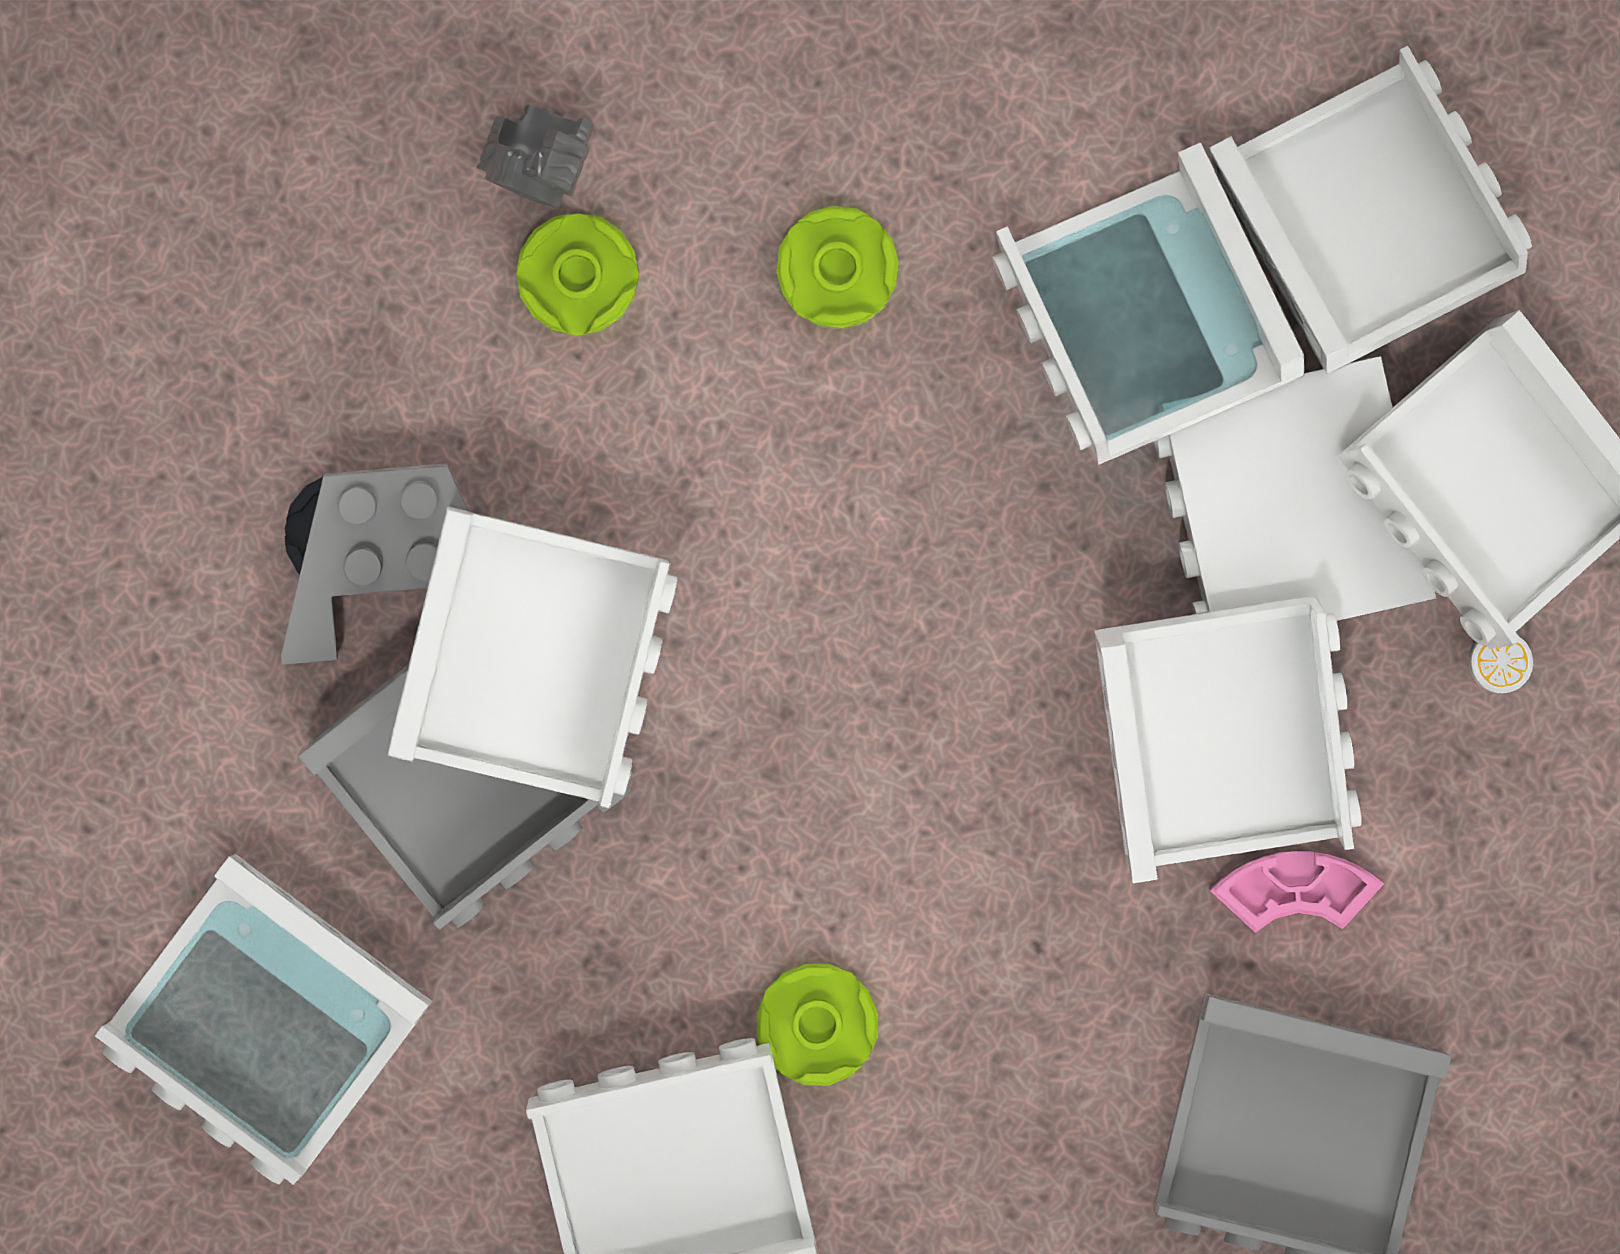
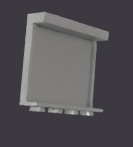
M408 664L303 747L298 757L313 775H319L434 917V925L440 930L452 921L458 928L485 907L486 904L481 899L484 894L499 882L505 889L516 884L534 868V865L529 860L533 855L547 844H549L553 851L561 848L582 830L583 827L578 822L581 817L596 805L601 812L607 811L623 799L631 789L627 785L624 795L613 793L610 808L600 806L599 801L418 758L408 761L388 756V749L409 667ZM632 768L629 779H631L634 776Z
M1204 993L1153 1210L1157 1215L1166 1217L1164 1227L1200 1236L1202 1226L1226 1232L1225 1242L1252 1250H1260L1262 1241L1286 1246L1284 1254H1398L1439 1080H1446L1451 1055L1441 1050Z

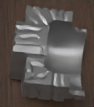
M528 104L524 109L525 114L521 115V120L514 122L507 118L495 116L494 125L491 127L492 133L487 138L489 143L484 146L485 152L481 154V163L477 165L478 169L486 172L485 180L533 202L559 208L563 195L572 196L574 193L577 178L580 176L584 166L583 161L586 160L590 150L587 144L594 127L593 123L581 117L578 118V121L567 119Z

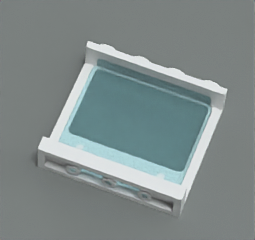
M1201 143L1178 152L1179 172L1036 234L1014 242L1008 226L996 231L1001 253L992 256V260L998 276L1006 291L1014 287L1017 288L1025 305L1016 309L1023 330L1030 343L1041 340L1049 357L1048 360L1041 362L1048 384L1055 397L1066 393L1074 413L1066 416L1073 438L1080 450L1091 447L1099 465L1304 376V355Z
M235 854L226 859L214 876L217 880L113 1019L101 1026L95 1037L106 1044L102 1053L115 1065L129 1073H132L137 1067L153 1079L155 1084L151 1090L167 1104L178 1110H181L186 1104L205 1118L201 1127L215 1140L227 1147H231L234 1142H237L253 1154L254 1158L250 1164L263 1176L276 1184H280L285 1178L294 1185L300 1180L433 1001Z

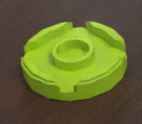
M829 206L809 212L790 228L779 247L776 274L783 297L797 315L819 327L846 329L866 323L884 309L896 288L899 260L893 239L878 221L857 208Z
M579 213L555 216L536 228L520 250L516 273L520 297L532 316L554 332L573 336L602 332L620 320L635 299L639 279L635 252L622 231L602 217Z
M805 963L783 972L766 989L757 1011V1038L760 1045L770 1043L775 1068L783 1076L803 1085H832L851 1077L869 1058L878 1038V1012L869 990L851 972L830 963Z

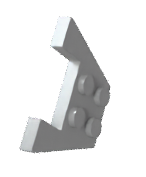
M448 463L324 473L281 652L282 665L338 659L333 596L428 588L447 507L469 512Z

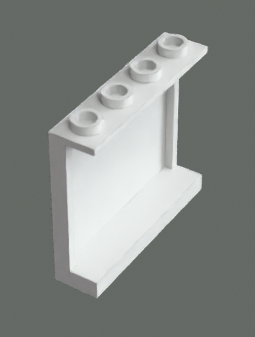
M1408 46L1399 50L1398 65L1238 147L1232 137L1209 147L1211 165L1226 196L1326 374L1526 272L1527 249L1532 247L1527 230L1516 214L1510 217L1506 216L1497 200V197L1501 196L1502 192L1494 173L1485 162L1477 166L1467 149V146L1471 145L1472 141L1465 123L1456 111L1447 114L1437 95L1442 93V88L1433 68L1426 60L1418 63Z
M1520 310L1491 321L1337 456L1347 468L1345 475L1351 487L1363 498L1373 501L1386 518L1384 526L1389 535L1402 547L1410 548L1424 566L1422 574L1427 583L1438 594L1448 597L1463 615L1460 618V622L1464 630L1473 640L1481 645H1486L1489 649L1515 645L1520 640L1516 631L1620 539V438Z
M1381 356L1346 364L1329 374H1326L1324 369L1304 373L1303 377L1154 441L1158 457L1169 456L1174 480L1165 482L1167 502L1172 518L1183 516L1188 537L1187 541L1178 543L1180 559L1186 579L1197 576L1202 601L1192 603L1193 615L1316 596L1325 614L1334 613L1336 621L1436 599L1435 591L1422 574V569L1424 568L1422 563L1410 548L1402 547L1389 535L1384 526L1386 518L1372 500L1363 498L1351 487L1345 475L1347 468L1337 457L1393 408ZM1193 399L1163 405L1159 408V414Z
M447 507L388 749V756L408 761L418 758L599 801L600 806L610 808L613 793L625 794L631 772L632 759L622 757L628 732L639 735L646 711L647 698L637 696L643 672L654 674L659 659L662 637L652 635L658 611L669 613L675 594L677 577L667 574L670 563L665 559Z
M1316 596L1094 630L1124 852L1133 883L1158 880L1156 866L1338 837L1345 850L1354 849L1351 827L1361 826V812L1356 790L1347 791L1344 770L1354 768V754L1349 732H1340L1337 713L1339 710L1347 709V696L1342 673L1333 674L1330 652L1340 650L1339 631L1334 613L1325 614Z
M753 1038L740 1039L721 1045L719 1047V1055L696 1060L693 1052L679 1053L660 1059L658 1061V1069L635 1074L633 1066H623L601 1072L597 1075L599 1082L574 1087L573 1080H561L537 1088L538 1096L529 1098L526 1112L528 1119H532L564 1254H819L770 1043L756 1046L755 1039Z

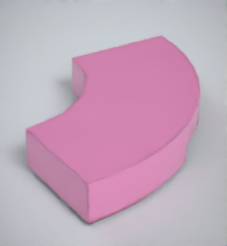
M1288 851L1262 856L1239 866L1221 878L1209 891L1256 933L1272 920L1296 913L1321 916L1343 929L1384 883L1362 867L1345 859L1312 851Z

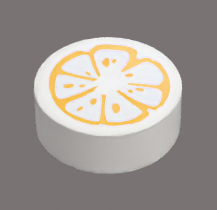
M1522 638L1515 645L1489 649L1486 645L1476 642L1469 656V670L1473 679L1480 687L1493 693H1509L1519 689L1527 682L1533 668L1531 650Z

